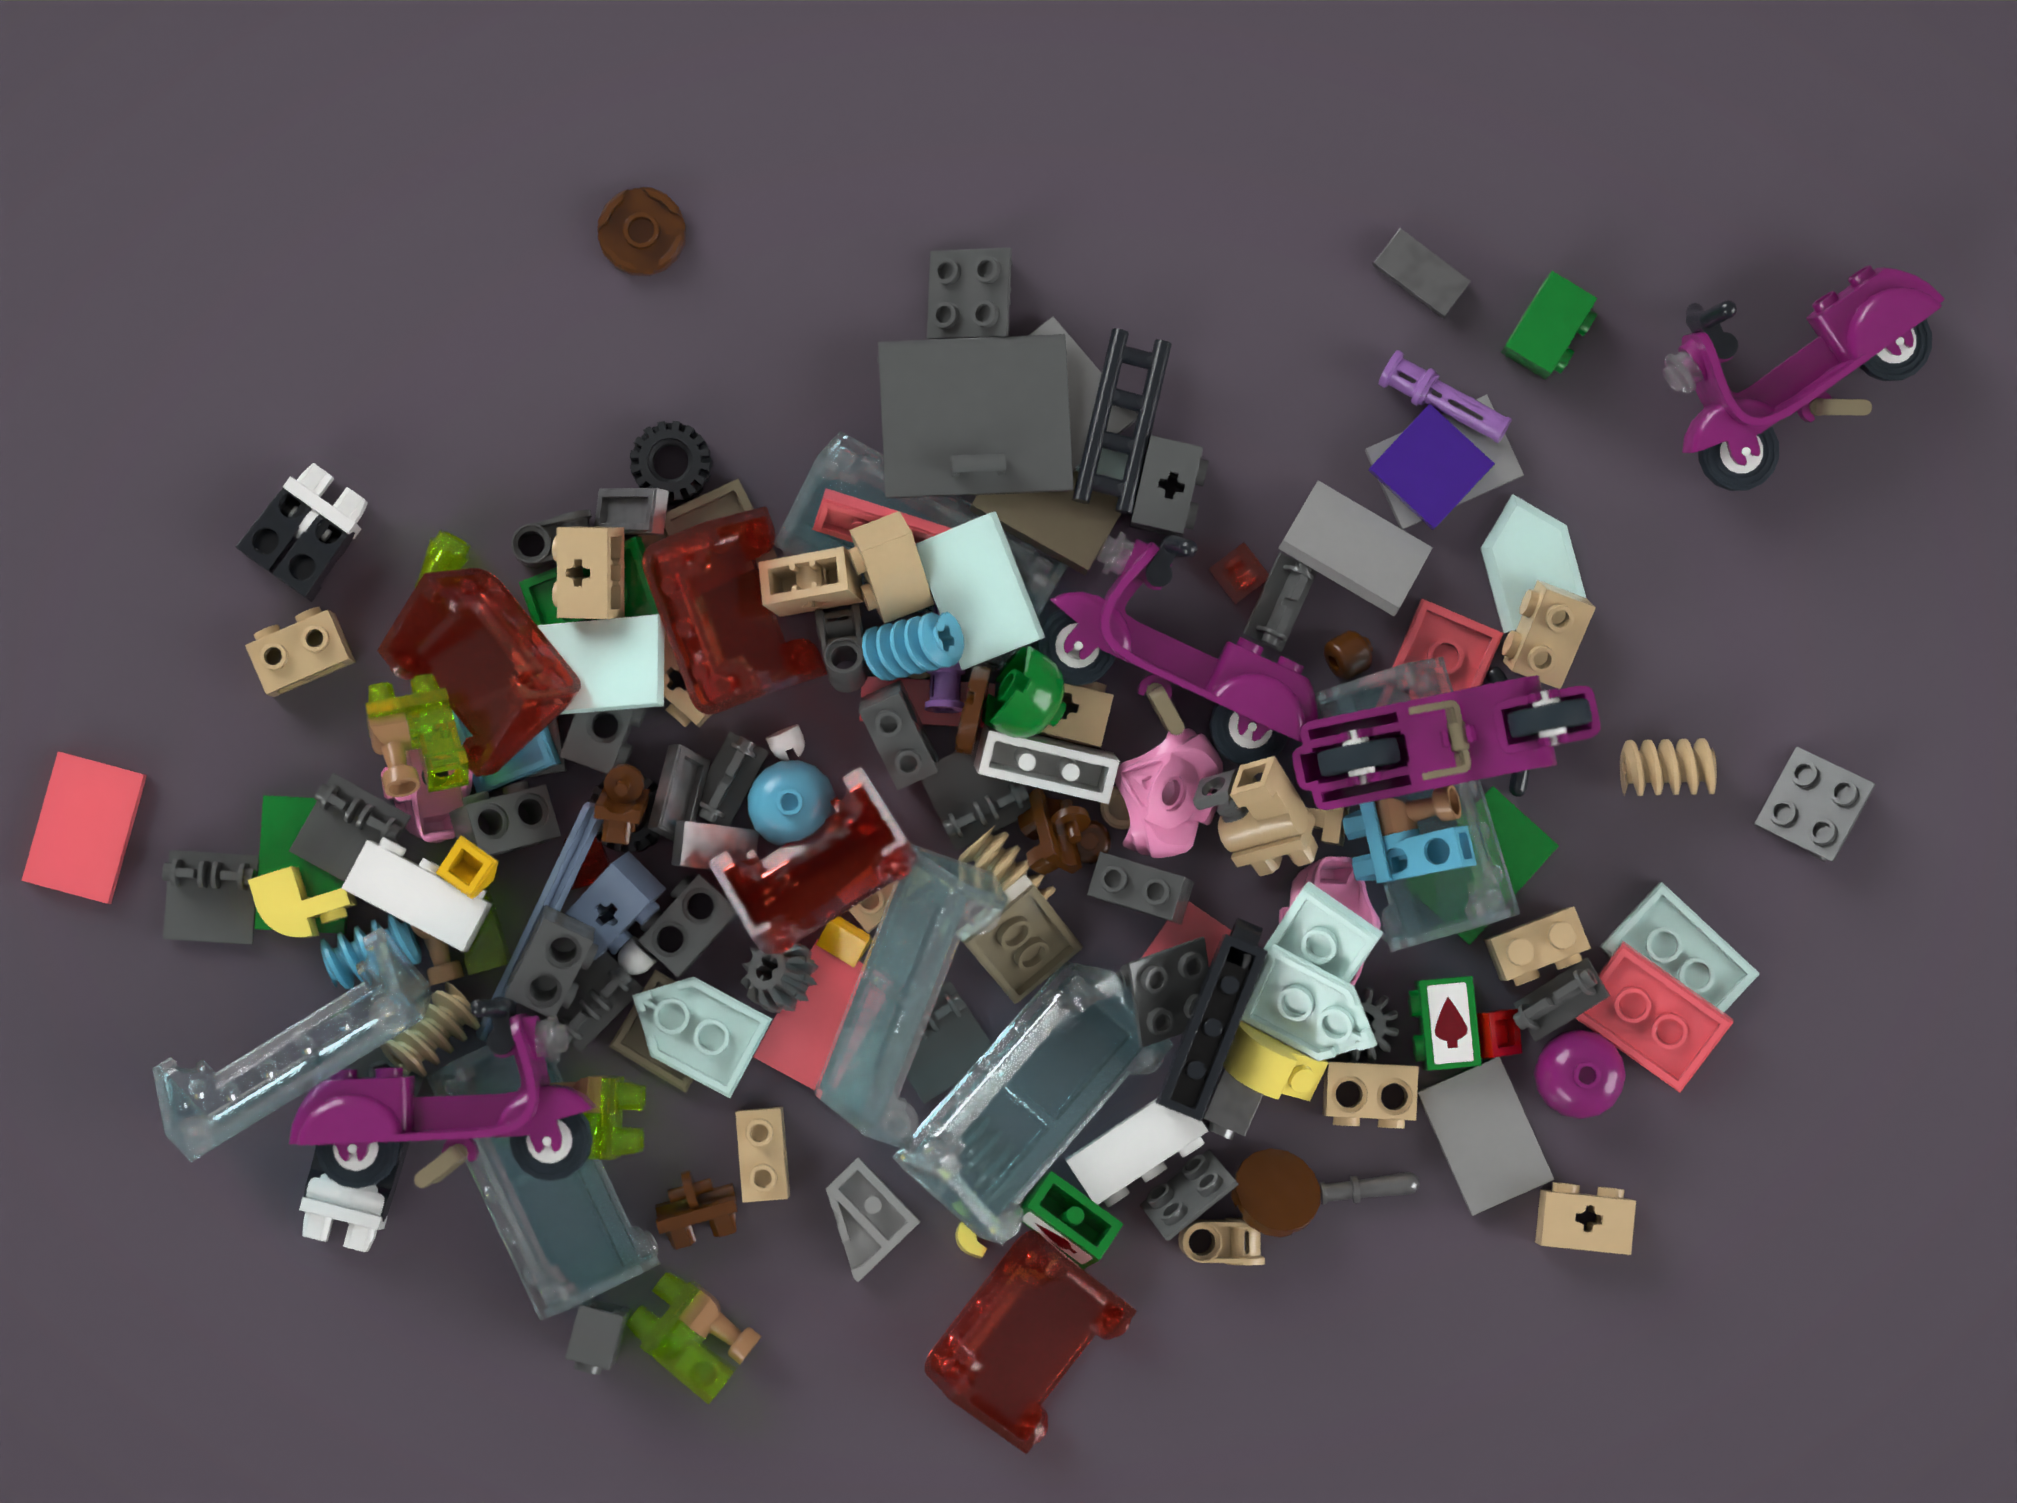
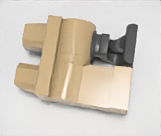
M1275 756L1243 764L1237 769L1208 776L1200 780L1193 799L1194 806L1198 810H1203L1218 805L1217 812L1220 815L1218 833L1224 847L1228 851L1233 852L1231 859L1237 867L1250 864L1261 877L1272 874L1279 869L1283 855L1288 854L1293 863L1298 867L1314 861L1318 850V845L1312 835L1316 818L1310 810L1306 809L1304 802ZM1263 773L1261 781L1258 782L1255 775ZM1212 788L1218 790L1212 795H1207Z

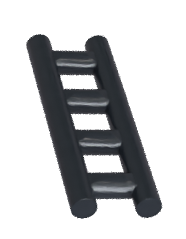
M1113 328L1072 500L1089 504L1092 491L1118 497L1115 511L1121 514L1133 515L1172 343L1156 339L1152 352L1126 346L1129 332ZM1122 363L1148 370L1142 395L1117 389ZM1112 406L1138 412L1132 437L1106 431ZM1102 448L1128 455L1122 480L1096 474Z

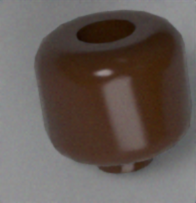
M1348 630L1331 639L1324 646L1326 663L1333 674L1341 680H1350L1369 669L1372 665L1371 652H1373V646L1367 637H1362L1356 631Z
M1090 820L1089 827L1080 833L1082 839L1076 843L1082 864L1091 865L1097 863L1100 852L1108 854L1111 848L1109 831L1096 820Z

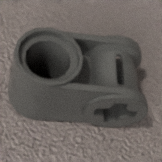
M591 510L573 511L555 516L552 519L525 524L519 527L511 539V548L515 557L523 566L528 568H540L557 564L552 555V544L557 536V527H590ZM530 535H537L545 541L543 551L536 557H527L521 553V543Z
M859 603L852 604L851 608L829 612L816 609L815 617L820 647L823 650L824 663L830 685L835 690L845 693H851L860 689L867 680V666L862 650L864 631ZM844 661H852L855 663L852 667L847 669H839L836 667L838 664Z

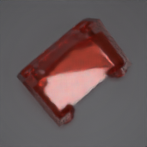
M767 506L699 523L652 543L643 554L642 565L644 574L690 700L698 711L706 715L717 714L827 675L825 665L816 645L804 638L785 642L776 614L762 605L760 574L755 559L771 551L776 537Z
M479 568L424 573L377 650L397 677L405 680L428 678L473 735L465 739L460 748V755L466 767L476 777L492 775L500 771L572 703L581 688V681L576 673L503 583L490 572Z
M861 766L842 778L847 788L844 798L840 801L836 797L830 801L837 813L827 818L824 824L813 834L801 840L787 843L762 860H760L754 850L746 853L748 860L743 861L734 860L726 850L707 862L750 937L763 953L782 954L787 952L798 941L892 882L905 878L911 872L916 861V853Z
M1034 1230L1027 1231L1015 1241L927 1356L924 1370L926 1375L949 1400L1027 1455L1034 1444L1039 1443L1044 1438L1048 1430V1413L1042 1406V1403L1095 1335L1104 1340L1121 1336L1129 1328L1131 1319L1137 1313V1310L1039 1232Z

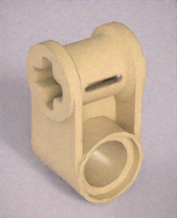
M1225 1218V1220L1197 1219L1179 1232L1178 1242L1180 1249L1195 1262L1225 1263L1228 1265H1265V1257L1261 1255V1232L1250 1227L1242 1218ZM1198 1229L1208 1230L1212 1238L1210 1247L1203 1253H1194L1189 1246L1191 1234Z

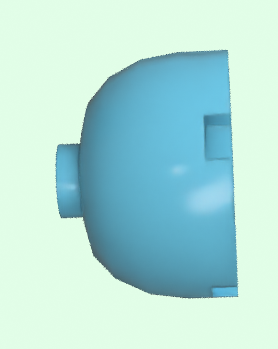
M781 760L766 767L754 779L747 797L748 815L755 830L769 843L783 848H803L818 841L830 829L836 812V794L828 777L816 766L801 760Z

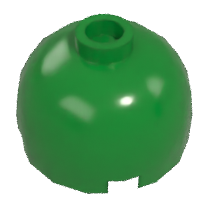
M1030 646L1027 649L1024 647L1019 648L1009 658L995 680L1001 684L996 697L988 693L982 711V722L1013 738L1031 737L1042 732L1048 724L1054 727L1061 720L1066 710V703L1062 701L1065 692L1063 674L1058 666L1047 656Z

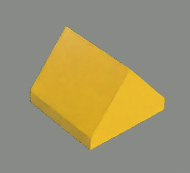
M460 835L436 871V874L469 898L474 899L494 881L499 861Z
M835 914L831 915L816 945L850 966L855 967L871 944L872 939L870 934Z

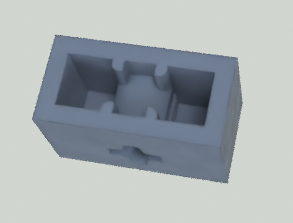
M628 851L612 862L565 914L595 928L593 943L598 945V950L594 957V960H596L608 950L613 955L620 951L622 946L633 937L628 931L636 921L642 926L659 910L660 906L655 901L666 888ZM614 906L618 909L616 912L612 909Z

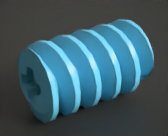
M931 612L922 617L915 616L908 620H899L894 624L886 623L880 627L874 626L867 629L862 640L863 656L867 666L875 676L881 680L892 681L899 677L905 678L913 674L918 675L926 671H935L957 664L963 654L964 636L959 623L952 614L945 612L939 616Z
M388 914L387 929H383L375 919L371 920V934L368 936L359 926H355L354 941L349 942L342 932L337 933V947L332 948L325 938L320 939L323 961L335 987H338L339 982L345 989H352L355 984L354 974L362 983L370 982L371 968L379 977L387 976L388 962L397 971L403 970L405 967V955L413 964H419L422 960L419 941L411 925L407 922L400 923L391 914Z

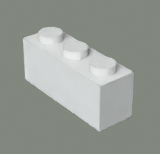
M984 723L973 766L977 773L1109 804L1120 760L1113 752L1040 735H1033L1028 738H1013Z
M382 837L379 844L367 840L342 889L462 952H468L493 906V903L484 899L487 891L484 889L474 899H471L436 874L440 867L439 865L425 858H422L420 864H417L403 857L407 849L385 837Z
M1156 1098L1065 1158L1091 1200L1097 1205L1104 1201L1106 1206L1110 1207L1130 1193L1126 1186L1139 1177H1142L1146 1183L1165 1171L1167 1166L1163 1161L1175 1153L1179 1152L1182 1158L1205 1144L1201 1136L1207 1133L1208 1130L1202 1120L1198 1121L1156 1104Z

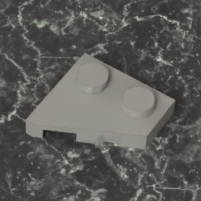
M859 1156L826 1187L841 1240L850 1263L851 1272L857 1282L869 1273L921 1222Z

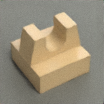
M1306 807L1316 818L1313 828L1323 830L1321 841L1325 844L1344 846L1345 831L1342 820L1344 816L1349 814V807L1332 810Z

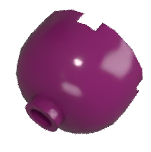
M1581 1029L1561 1032L1549 1040L1542 1048L1534 1070L1537 1091L1546 1105L1563 1116L1577 1119L1596 1117L1611 1108L1623 1091L1626 1077L1623 1058L1614 1044L1599 1033Z

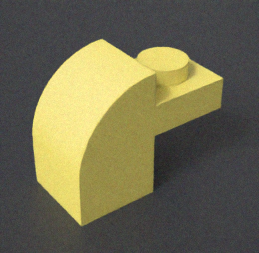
M290 866L248 880L257 911L263 921L276 932L290 937L309 938L320 936L314 918L320 917L322 924L347 917L346 908L357 905L355 896L342 888L308 898L299 867Z
M1240 1021L1223 1067L1236 1080L1268 1097L1279 1100L1280 1095L1284 1094L1311 1101L1326 1070L1328 1061L1326 1059L1317 1061L1255 1027Z

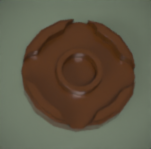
M652 187L627 189L617 193L605 204L598 219V240L603 254L617 269L632 276H651L665 271L679 258L685 245L686 224L679 207L667 194Z
M976 665L972 669L967 687L969 691L962 708L956 736L955 750H957V753L970 756L973 754L982 720V711L987 698L992 672L991 668Z
M1272 1148L1256 1151L1241 1163L1233 1177L1239 1184L1231 1190V1197L1235 1207L1238 1205L1239 1210L1243 1214L1242 1219L1250 1227L1264 1235L1285 1237L1304 1229L1313 1220L1320 1206L1321 1188L1315 1173L1303 1159L1288 1151Z

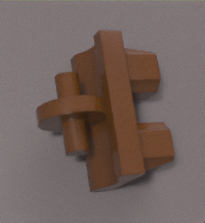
M620 764L613 767L606 775L604 788L594 809V818L604 820L602 841L629 844L631 832H634L636 825L640 823L649 803L650 789H643L644 778L641 772L634 766Z
M1036 788L1028 794L1031 807L1017 817L1023 834L1034 841L1039 838L1040 844L1026 853L1029 867L1042 875L1051 873L1058 868L1073 874L1082 868L1076 843L1082 839L1080 833L1087 829L1091 823L1089 813L1083 807L1074 806L1071 799H1050L1045 796L1044 790Z
M691 1171L681 1172L683 1186L667 1190L670 1201L655 1205L656 1225L659 1234L666 1233L668 1240L675 1250L691 1246L696 1242L693 1224L709 1220L714 1237H723L737 1231L735 1213L738 1212L733 1183L714 1188L711 1178L694 1182Z

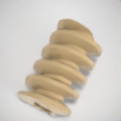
M1705 738L1697 739L1693 749L1687 739H1679L1675 750L1669 739L1661 740L1657 750L1652 740H1644L1640 750H1638L1634 740H1627L1623 745L1620 755V780L1623 795L1625 796L1628 784H1634L1637 795L1643 796L1647 783L1652 784L1655 796L1661 795L1664 783L1670 784L1673 795H1679L1682 782H1687L1691 795L1697 794L1700 782H1705L1708 793L1714 794L1717 781L1715 752L1713 748L1710 749Z
M995 826L966 849L958 859L960 865L971 861L975 862L969 875L974 879L986 874L987 878L981 889L987 892L998 888L999 891L995 898L1024 874L1032 881L1046 900L1056 891L1053 885L1041 890L1038 888L1044 875L1036 873L1028 876L1027 872L1030 868L1028 860L1026 859L1018 863L1015 861L1021 848L1015 845L1004 849L1003 846L1009 834L1005 831L993 836L991 832Z
M449 982L445 983L446 992L437 990L432 994L433 1004L423 1002L418 1007L420 1017L416 1014H409L405 1018L407 1029L402 1026H396L391 1031L393 1040L382 1038L379 1041L380 1048L395 1067H403V1074L407 1076L412 1071L424 1078L427 1075L422 1063L425 1059L436 1066L440 1064L441 1061L435 1051L438 1047L451 1054L454 1051L449 1040L451 1036L462 1042L467 1039L462 1028L464 1024L475 1030L481 1027L477 1018L470 1011L471 1004Z

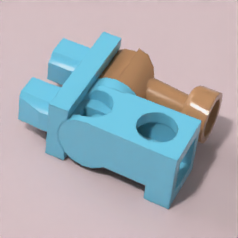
M1454 785L1434 789L1432 797L1409 800L1406 797H1397L1360 804L1361 810L1343 817L1342 822L1348 840L1367 837L1370 854L1352 858V867L1357 881L1376 880L1377 884L1477 865L1468 826L1451 827L1420 835L1418 821L1436 815L1443 822L1460 819L1461 802Z

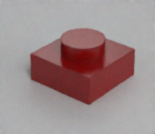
M1518 1009L1476 1013L1481 1058H1496L1522 1053L1520 1028L1513 1018Z

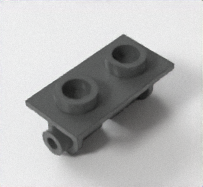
M1279 553L1243 634L1282 652L1317 575V571L1298 560L1296 561Z
M729 731L708 771L697 815L716 825L730 827L769 751Z
M1586 957L1515 1002L1514 1006L1518 1009V1012L1513 1015V1018L1521 1030L1527 1028L1534 1041L1538 1042L1610 997L1589 958Z

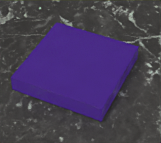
M1429 404L1373 463L1368 471L1425 524L1434 530L1495 463L1438 410Z

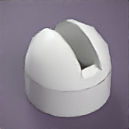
M799 724L789 726L766 737L770 750L780 760H789L786 752L789 749L793 748L798 757L804 751L805 740Z
M635 936L627 941L618 953L620 967L631 975L645 973L658 961Z

